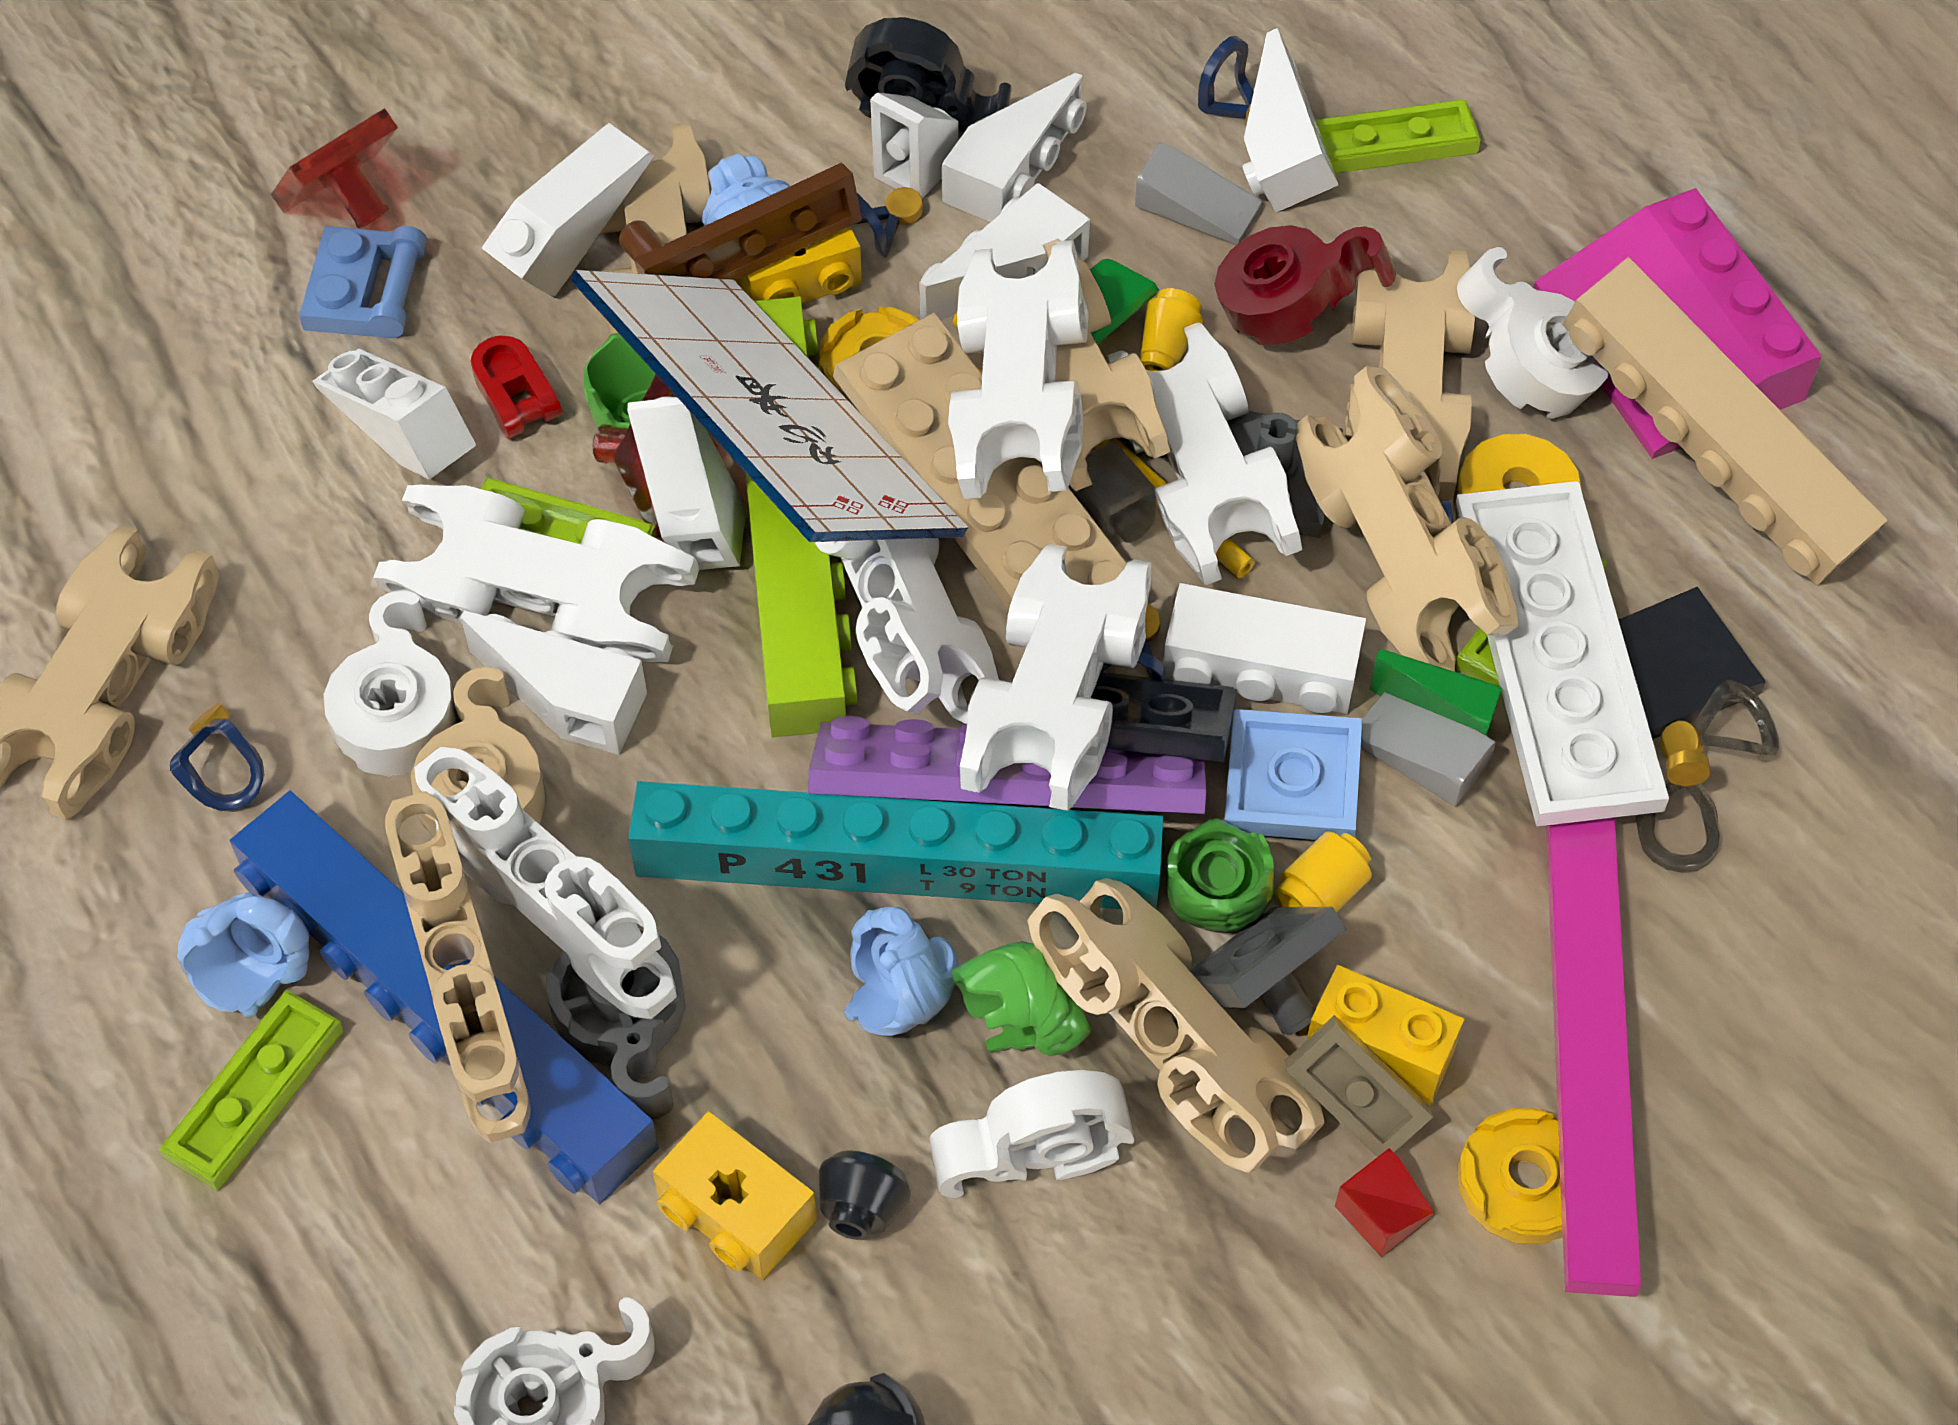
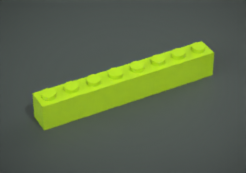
M801 297L754 301L806 357L818 355L815 320L803 321ZM744 455L771 738L818 733L821 722H831L837 717L846 716L845 706L858 704L854 667L841 668L840 652L852 651L848 614L836 615L834 600L846 599L842 562L830 563L829 554L819 550L806 521Z

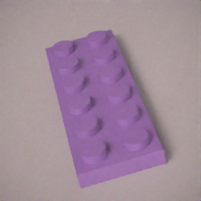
M842 716L833 719L831 722H821L809 766L808 778L809 794L1049 806L1052 791L1049 787L1051 774L1047 769L1033 763H1014L1000 769L990 780L987 788L979 793L961 789L960 763L967 724L962 725L960 729L934 728L932 723L918 719L902 720L897 722L895 726L873 725L867 719L856 716ZM1106 748L1097 774L1086 786L1073 807L1205 814L1206 778L1204 760Z

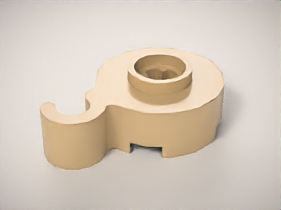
M491 667L472 669L456 682L453 691L454 703L460 723L434 735L417 754L410 775L412 793H420L414 767L439 747L456 748L469 753L507 782L517 794L521 808L537 823H540L547 799L538 754L525 735L501 722L496 710L490 707L505 708L510 704L504 674L501 670ZM448 769L439 773L434 778L431 786L445 797L453 796L467 786L469 775L461 769ZM419 814L424 828H427L430 834L435 836L437 833L435 818L427 814Z

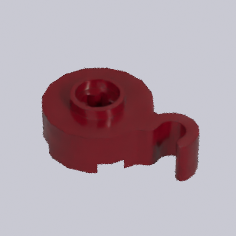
M1286 225L1269 227L1252 234L1232 248L1218 267L1214 285L1218 300L1233 329L1238 334L1241 332L1254 336L1259 345L1268 346L1286 344L1311 333L1314 330L1311 321L1322 314L1327 305L1333 310L1339 300L1352 293L1355 289L1356 278L1364 270L1374 268L1381 285L1389 287L1395 281L1396 269L1381 234L1374 228L1366 226L1354 227L1340 234L1333 242L1326 244L1309 229Z

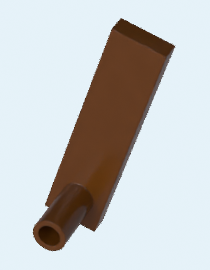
M841 162L669 243H665L646 222L641 220L633 221L623 228L619 236V243L635 262L638 274L729 279L735 281L862 221L853 173Z

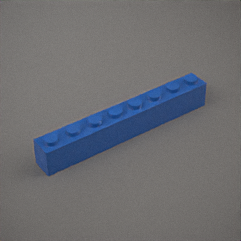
M289 790L229 840L239 862V865L234 869L236 877L250 893L260 896L267 894L271 899L283 904L289 910H293L303 921L309 934L323 946L320 949V954L338 976L347 980L354 975L367 987L364 991L365 997L383 1018L391 1022L398 1016L412 1029L408 1034L411 1041L429 1061L436 1064L443 1058L450 1065L404 893L298 796ZM465 960L459 964L447 965L444 969L449 970L457 965H466L469 964L471 960ZM494 976L531 1104L530 1119L525 1132L512 1136V1138L526 1150H529L535 1144L551 1159L547 1163L549 1170L568 1191L576 1194L582 1188L600 1204L659 1149L653 1120ZM512 1091L511 1093L492 1096L477 1103V1105L483 1106L489 1101L504 1115L500 1119L502 1120L512 1114L518 1101L515 1092Z

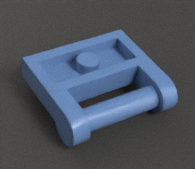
M325 226L299 313L303 330L383 338L401 336L407 320L404 305L416 261L422 259L427 245L426 235L421 230L411 226H400L394 232ZM381 259L392 260L381 302L373 308H368Z

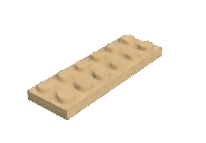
M935 313L836 364L833 378L860 414L968 526L967 528H947V530L1008 611L1022 574L1032 565L1043 548L1049 544L1067 547L1065 558L1067 566L1066 575L1071 580L1084 585H1102L1115 580L1125 569L1127 563L1069 488L1065 491H1048L1047 476L1043 473V464L1036 458L1017 457L1004 461L993 470L987 484L986 493L981 498H963L957 479L952 434L948 425L950 397L953 391L981 389L982 374L967 354L963 352L961 346Z

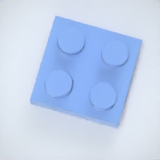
M1234 709L1225 821L1237 826L1240 830L1248 833H1263L1264 836L1317 840L1324 832L1329 831L1339 836L1342 833H1348L1355 837L1362 718Z

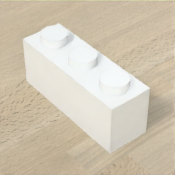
M1179 583L1164 648V679L1229 686L1237 689V693L1242 697L1253 701L1269 699L1300 705L1306 710L1315 713L1336 712L1348 714L1366 618Z

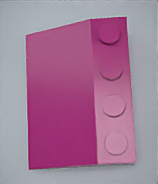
M1696 188L1644 207L1540 277L1534 283L1533 288L1536 290L1562 294L1576 302L1581 295L1629 257L1779 410L1806 400L1822 357ZM1608 373V377L1601 384V387L1649 456L1654 459L1682 448L1678 443L1671 442L1661 435L1653 422V417L1635 399L1624 396L1615 387L1611 374Z

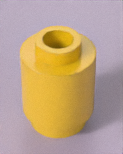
M1324 832L1281 874L1282 883L1274 890L1276 900L1281 907H1333L1337 913L1371 880L1372 873L1368 866V863L1371 861L1370 855L1361 842L1352 835L1342 833L1339 836L1333 832Z

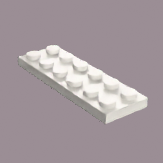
M1579 481L1457 495L1455 504L1457 520L1462 517L1472 519L1488 534L1506 567L1509 585L1517 609L1518 627L1505 636L1502 634L1487 635L1499 684L1502 688L1501 692L1536 827L1664 812L1669 796Z

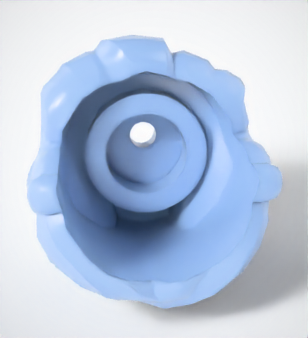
M737 153L723 158L708 172L712 190L703 210L702 223H704V226L790 185L785 181L768 177L765 164L754 155L742 156Z
M247 892L202 910L197 914V917L186 923L178 942L177 959L183 973L187 975L197 995L209 1007L226 1012L239 1010L243 1016L251 1018L256 1015L258 1008L264 1006L271 999L281 984L299 981L306 975L307 961L310 955L309 932L303 921L293 910H289L274 899H268Z
M890 906L868 910L855 923L851 931L853 938L850 950L851 970L857 979L865 984L853 994L850 1003L845 1007V1017L849 1021H856L858 1019L859 1025L863 1030L879 1036H893L905 1033L918 1024H926L946 1005L955 984L951 971L958 965V956L954 947L942 937H932L928 940L919 923L913 922L910 915L899 907Z

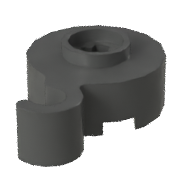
M659 935L661 948L656 952L665 960L671 970L677 997L652 1019L627 1015L598 994L578 976L571 965L568 954L564 951L555 961L552 972L548 970L546 976L548 1003L554 1025L559 1034L586 1060L611 1065L613 1084L652 1120L659 1119L668 1114L674 1108L669 1079L661 1075L648 1083H638L636 1081L652 1073L656 1068L657 1055L679 1030L686 1008L679 959L665 938ZM638 967L636 970H631L626 974L621 987H623L624 993L632 997H643L654 992L659 986L660 978L647 967Z

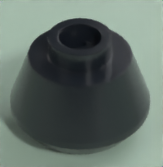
M853 1150L840 1151L823 1161L820 1165V1210L830 1220L829 1227L843 1237L854 1240H866L870 1234L883 1232L910 1200L911 1191L904 1173L891 1162L876 1155Z

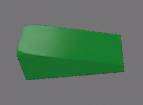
M1384 649L1378 650L1370 684V690L1379 696L1386 692L1475 729L1487 737L1502 690L1498 685Z

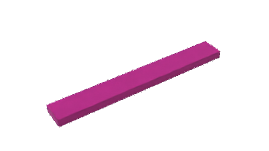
M1614 817L1546 826L1565 1292L1637 1297L1641 1288Z

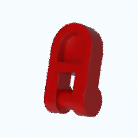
M499 335L487 338L477 345L472 352L470 361L474 379L506 439L525 432L524 425L540 418L546 423L562 416V409L553 388L531 352L521 340L511 336ZM527 389L531 397L514 404L510 396Z

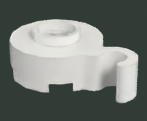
M1501 247L1489 249L1459 279L1457 285L1458 297L1462 305L1472 315L1485 320L1489 325L1486 338H1490L1491 356L1485 361L1486 370L1496 388L1519 409L1529 404L1538 410L1548 411L1546 418L1551 419L1570 414L1601 386L1609 373L1593 356L1582 353L1573 344L1569 331L1562 325L1575 301L1562 294L1536 290L1525 282L1520 281L1511 285L1503 283L1496 277L1494 269L1507 257V252Z
M401 590L390 592L380 597L372 605L369 613V622L375 644L348 656L331 674L323 694L325 717L338 749L340 747L343 754L356 762L357 768L363 772L387 777L411 773L417 754L434 735L459 723L454 703L453 688L448 673L437 657L414 644L411 634L407 631L409 629L422 632L427 627L419 596L414 592ZM394 706V709L385 710L387 708Z
M1089 1070L1054 1072L1027 1079L1006 1089L991 1101L985 1118L949 1123L935 1130L929 1138L938 1190L941 1195L949 1198L963 1196L962 1180L973 1177H982L991 1182L1013 1179L1026 1181V1168H1054L1056 1180H1065L1089 1174L1119 1160L1117 1146L1120 1143L1133 1144L1135 1141L1124 1089L1119 1079L1105 1072Z
M629 1297L620 1300L619 1310L625 1330L632 1334L626 1342L620 1345L606 1344L596 1333L590 1331L570 1335L556 1330L555 1335L542 1330L523 1332L521 1327L509 1328L484 1340L467 1358L461 1369L463 1377L456 1392V1406L454 1405V1416L458 1425H604V1383L608 1380H629L641 1374L649 1366L655 1352L654 1336L644 1307ZM529 1395L535 1402L542 1400L544 1397L548 1398L542 1403L543 1408L539 1412L530 1416L518 1415L521 1412L517 1402L522 1397Z

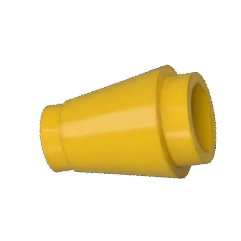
M1165 288L1158 291L1156 298L1148 302L1140 360L1146 370L1152 372L1169 370L1181 361L1188 349V341L1183 328L1198 322L1203 324V317L1200 314L1202 305L1192 294L1180 289Z

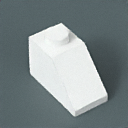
M877 92L870 99L874 178L895 189L901 187L913 188L918 191L921 199H923L942 178V163L958 142V120L950 117L942 109L933 108L913 97Z

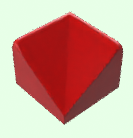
M1390 1148L1339 1187L1335 1202L1336 1209L1381 1258L1432 1218L1434 1214L1401 1159Z

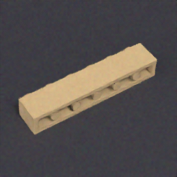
M1629 257L1576 300L1562 324L1569 331L1573 344L1582 353L1593 356L1611 374L1615 387L1624 396L1635 399L1653 417V422L1663 437L1671 442L1678 443L1695 460L1698 471L1706 481L1714 486L1721 487L1739 506L1742 517L1750 526L1756 530L1764 531L1782 550L1785 561L1794 571L1808 576L1818 586L1866 544L1888 521Z

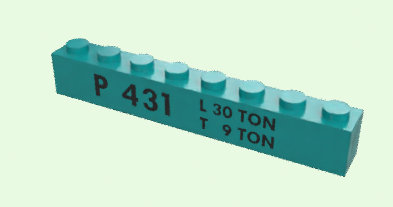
M637 781L628 840L636 877L1040 904L1045 897L1053 894L1072 897L1080 901L1090 891L1096 881L1109 878L1128 885L1157 910L1163 816L1078 810L1066 811L1048 808L867 796L809 794L808 792ZM1104 896L1100 908L1122 909L1119 902L1112 896Z

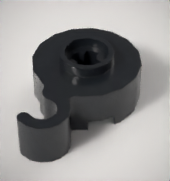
M907 17L883 18L866 25L855 37L845 82L846 90H852V93L861 101L859 110L869 118H871L870 99L877 92L910 96L933 108L945 111L950 117L958 120V128L962 132H965L970 125L1008 107L1012 92V86L1004 82L999 85L996 95L982 96L973 90L974 74L964 66L959 48L944 31L933 25Z

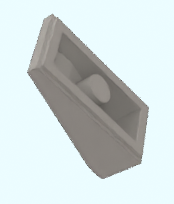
M1161 142L1156 146L1136 182L1135 207L1235 245L1242 241L1262 207L1261 199L1180 150Z
M1386 692L1382 694L1362 719V749L1456 807L1490 764L1496 743L1475 729Z

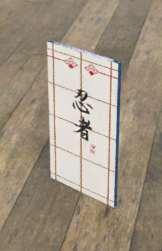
M575 270L571 278L572 283L809 542L952 538L964 536L969 527L734 280Z

